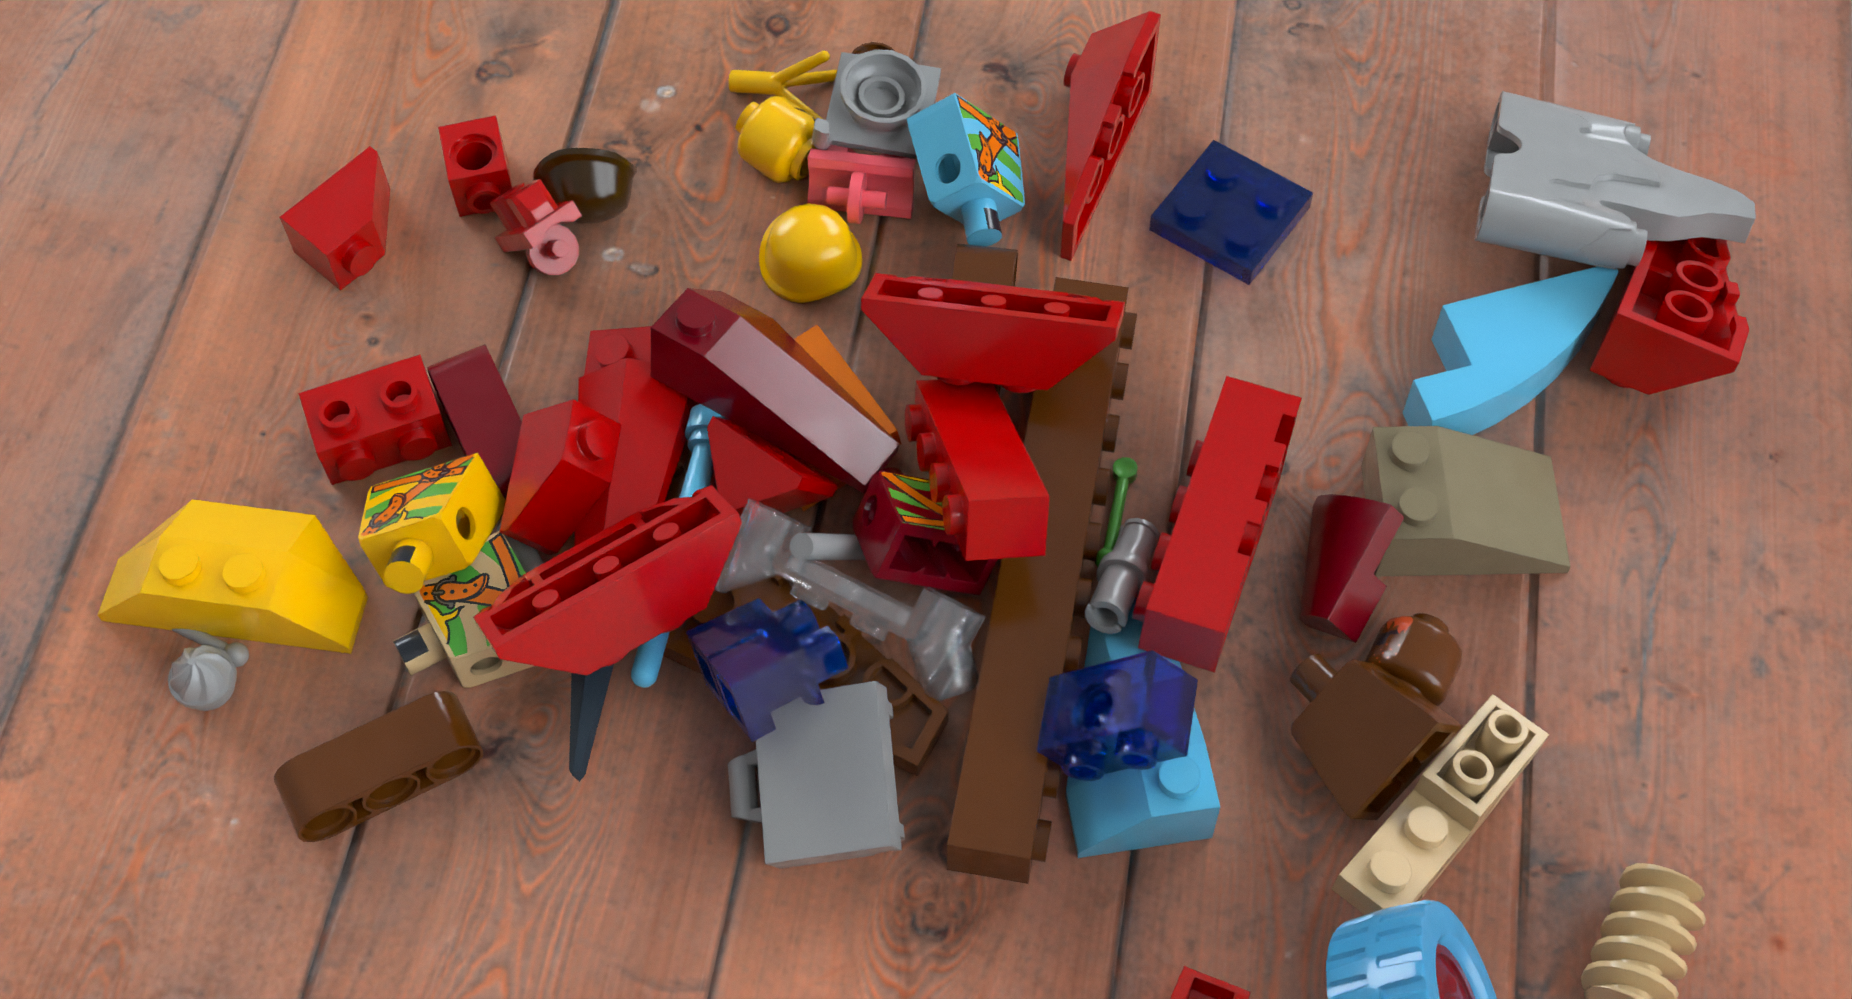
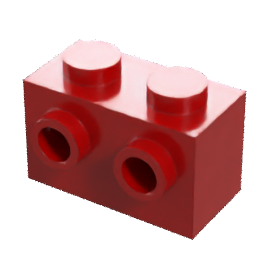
M420 354L298 393L316 453L331 485L344 481L361 480L377 470L407 460H422L431 456L435 451L452 446Z

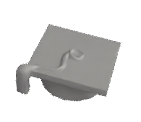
M872 50L859 55L841 52L826 121L816 118L814 122L813 145L821 150L828 149L830 145L917 159L907 118L935 104L941 68L918 65L908 56L893 50Z

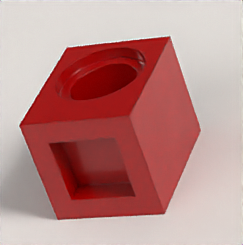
M496 115L438 127L448 182L459 217L493 212L494 210L490 202L513 187L506 150Z

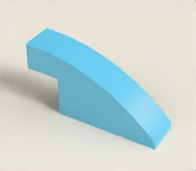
M1596 266L1443 305L1431 340L1446 372L1413 380L1403 410V416L1408 426H1440L1474 435L1497 424L1529 403L1560 375L1580 351L1600 316L1618 274L1617 268L1615 270Z

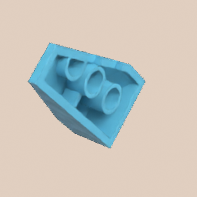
M1137 597L1134 599L1129 611L1128 621L1125 627L1121 628L1120 632L1107 634L1090 626L1065 794L1078 858L1209 839L1213 837L1220 811L1219 798L1206 743L1180 662L1138 649L1143 622L1132 619Z

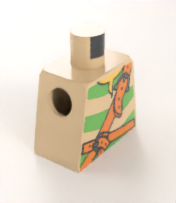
M498 531L490 535L474 562L467 568L426 580L422 588L414 593L427 624L393 640L411 676L447 658L461 686L471 688L533 667V665L499 659L473 618L483 608L492 606L498 595L526 573L504 534Z

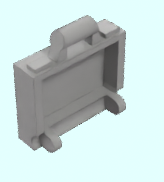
M877 681L754 700L756 749L738 756L728 763L731 817L762 824L765 864L783 869L874 856L882 852L902 850L901 841L905 840L904 825L899 823L890 719H893L892 703L888 701L887 688ZM757 767H758L759 790H760V803H761V807H759V808H758V800H757V787H756V774H755V768H757Z

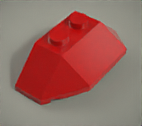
M875 273L861 298V310L921 375L940 377L943 382L952 385H968L973 382L1002 385L1008 391L1016 393H1028L1037 389L1049 390L1114 342L1117 338L1125 309V302L1115 300L1102 301L1097 297L944 278L919 276L902 278L892 274Z
M712 485L696 490L692 497L673 498L639 510L523 574L498 595L492 606L483 608L473 618L499 659L588 676L602 667L619 662L628 652L661 633H667L679 628L686 619L707 608L741 528V518L739 513Z

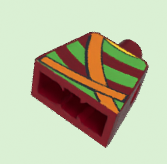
M895 467L884 468L873 474L853 517L852 528L870 571L875 578L980 596L998 559L965 561L955 535H946L943 524L942 503H934L932 501L929 479L904 475L900 469Z

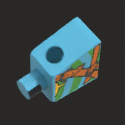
M953 93L908 117V128L927 195L933 207L964 224L966 240L969 245L990 246L1002 238L1000 221L1020 212L1025 205L1019 139L1016 132L958 94Z

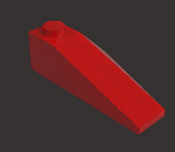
M1148 11L1092 33L1082 54L1073 53L1068 62L1063 80V85L1070 88L1061 258L1072 261L1150 97L1153 87L1161 14Z
M1704 237L1675 241L1647 240L1641 261L1638 266H1633L1589 371L1604 376L1616 386L1632 388L1647 395L1733 373L1740 362L1748 337L1749 326L1746 317L1738 316L1735 304L1740 297L1738 283L1729 281L1726 267L1731 260L1727 240Z

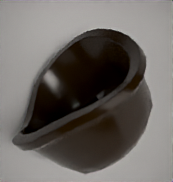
M566 148L550 153L543 158L534 169L533 181L541 179L555 203L573 200L582 214L574 222L600 223L617 217L628 207L637 167L618 153L609 150Z

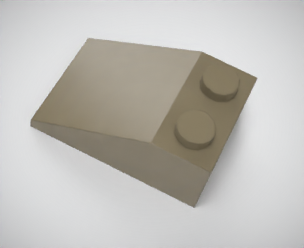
M1440 426L1373 427L1361 465L1365 499L1391 504L1404 516L1400 527L1375 570V576L1568 573L1570 561L1551 456Z

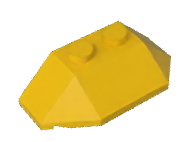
M192 499L118 559L97 616L104 622L165 630L190 629L218 637L351 654L368 595L316 515Z

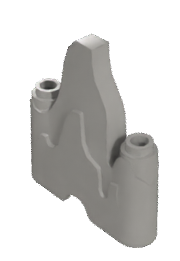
M1502 91L1496 105L1488 136L1484 173L1490 177V182L1486 194L1481 198L1474 241L1615 270L1616 268L1624 269L1626 264L1632 266L1639 265L1647 240L1675 241L1704 237L1746 243L1756 219L1755 203L1734 189L1651 159L1647 156L1651 135L1640 133L1641 128L1635 126V123Z

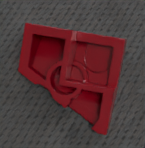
M1328 494L1317 496L1312 509L1300 620L1305 625L1354 643L1357 642L1387 587L1374 575V572L1404 519V516L1391 504L1348 495Z

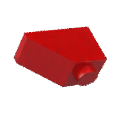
M369 146L279 217L294 253L340 291L357 277L368 273L386 252L390 186L378 152Z
M574 399L524 414L499 532L547 555L558 553L611 483L622 424Z

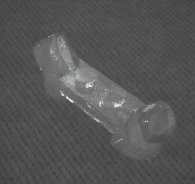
M751 498L748 499L740 516L742 521L741 528L714 590L726 593L779 575L794 583L790 594L801 601L824 611L829 602H832L852 612L853 615L849 624L864 633L883 641L889 631L904 638L926 697L940 701L976 688L980 673L970 645L985 619L984 615L931 587L923 588L914 608L819 560L796 559L790 551V542L798 533H809L812 527Z

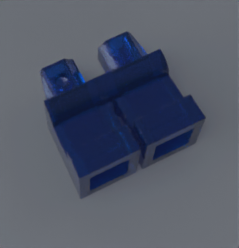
M757 598L686 631L706 686L727 712L729 711L731 717L751 742L776 730L770 712L798 697H801L809 705L825 703L818 683L848 669V664L837 635L828 626L819 628L811 608L802 599L772 612L760 598Z

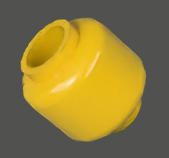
M783 96L770 97L761 104L752 102L743 110L736 122L735 130L740 133L737 144L738 154L746 163L773 182H788L792 178L797 181L802 180L809 174L808 155L810 149H817L812 142L815 118Z

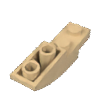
M1492 694L1425 770L1413 791L1342 870L1331 889L1364 915L1381 909L1420 901L1503 798L1544 744L1549 734Z

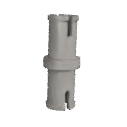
M1131 518L1126 520L1124 525H1121L1112 552L1102 558L1097 568V580L1099 583L1090 604L1088 603L1085 609V618L1094 629L1102 633H1118L1122 627H1125L1129 611L1134 599L1138 597L1143 581L1149 582L1150 571L1148 564L1155 547H1157L1160 534L1157 528L1145 519Z

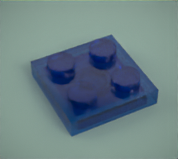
M1213 140L1151 215L1149 230L1250 285L1311 206L1313 192Z

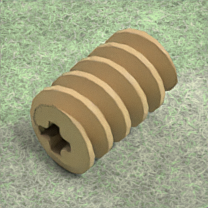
M1636 863L1626 867L1619 879L1620 890L1615 893L1610 902L1611 914L1607 915L1600 927L1602 938L1598 939L1590 953L1592 963L1588 964L1582 973L1581 982L1586 999H1677L1679 994L1677 988L1667 979H1682L1686 975L1688 970L1686 962L1678 955H1690L1697 946L1695 937L1688 931L1700 930L1706 921L1704 913L1693 904L1702 901L1705 894L1702 886L1672 869L1654 864Z

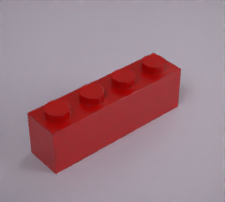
M941 379L916 380L915 404H907L905 408L906 437L908 442H916L918 466L921 472H929L932 501L934 503H942L943 524L946 535H955L965 561L1045 556L1050 496L994 385L981 382H973L968 385H952L943 382Z

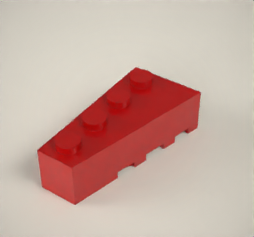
M1226 376L1204 441L1197 439L1186 472V476L1191 477L1189 486L1180 485L1177 490L1169 517V522L1175 523L1172 535L1162 532L1151 564V570L1159 572L1155 584L1143 581L1136 600L1132 619L1143 622L1138 649L1215 673L1281 479L1302 400L1301 397Z

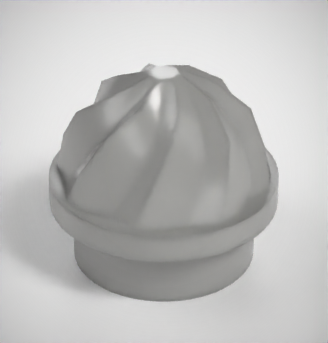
M208 645L184 648L181 656L172 662L168 675L170 692L181 705L191 709L209 711L219 708L230 699L234 692L237 680L236 666L231 657L220 648Z

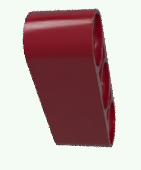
M484 344L428 366L427 370L464 456L475 453L479 454L506 500L522 421L490 352Z

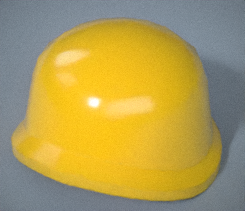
M817 204L794 206L773 220L767 228L759 249L760 273L767 287L777 296L791 302H811L838 293L855 283L862 269V252L849 226L836 211Z

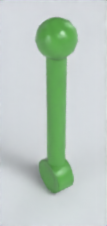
M1128 457L1119 458L1113 464L1112 475L1116 481V487L1104 547L1098 551L1095 562L1097 567L1102 558L1113 550L1119 535L1128 486L1137 478L1138 466L1133 459Z

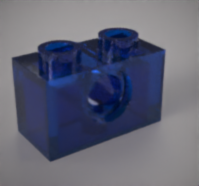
M1153 650L1052 676L1049 678L1037 752L1061 765L1066 775L1084 781L1100 780L1104 774L1130 768L1138 770L1151 769L1156 766L1157 762L1185 757L1188 754L1198 679Z

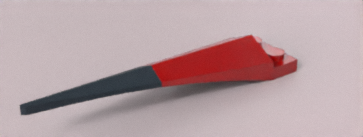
M651 326L590 331L584 376L578 379V402L622 424L611 483L575 529L574 546L639 510L665 502L686 444L685 429L690 411L700 403L651 377ZM614 664L602 667L588 676L571 673L569 771L579 782L586 774Z

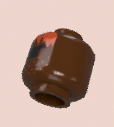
M1417 613L1413 616H1400L1389 619L1380 628L1365 662L1373 663L1383 668L1438 707L1446 699L1460 668L1462 650L1456 639L1449 634V629L1443 621L1429 614Z

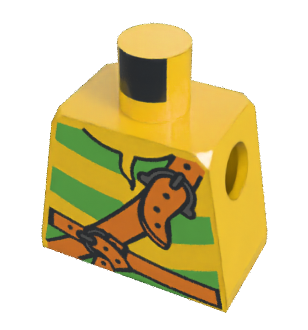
M478 453L371 486L368 491L359 530V543L386 587L403 594L415 593L422 588L424 581L463 570L474 562L503 514L506 500Z

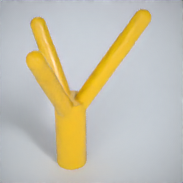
M823 50L779 72L731 70L729 74V90L733 93L783 96L815 119H823L787 89L788 87L835 81L837 70L808 72L829 60L830 54Z

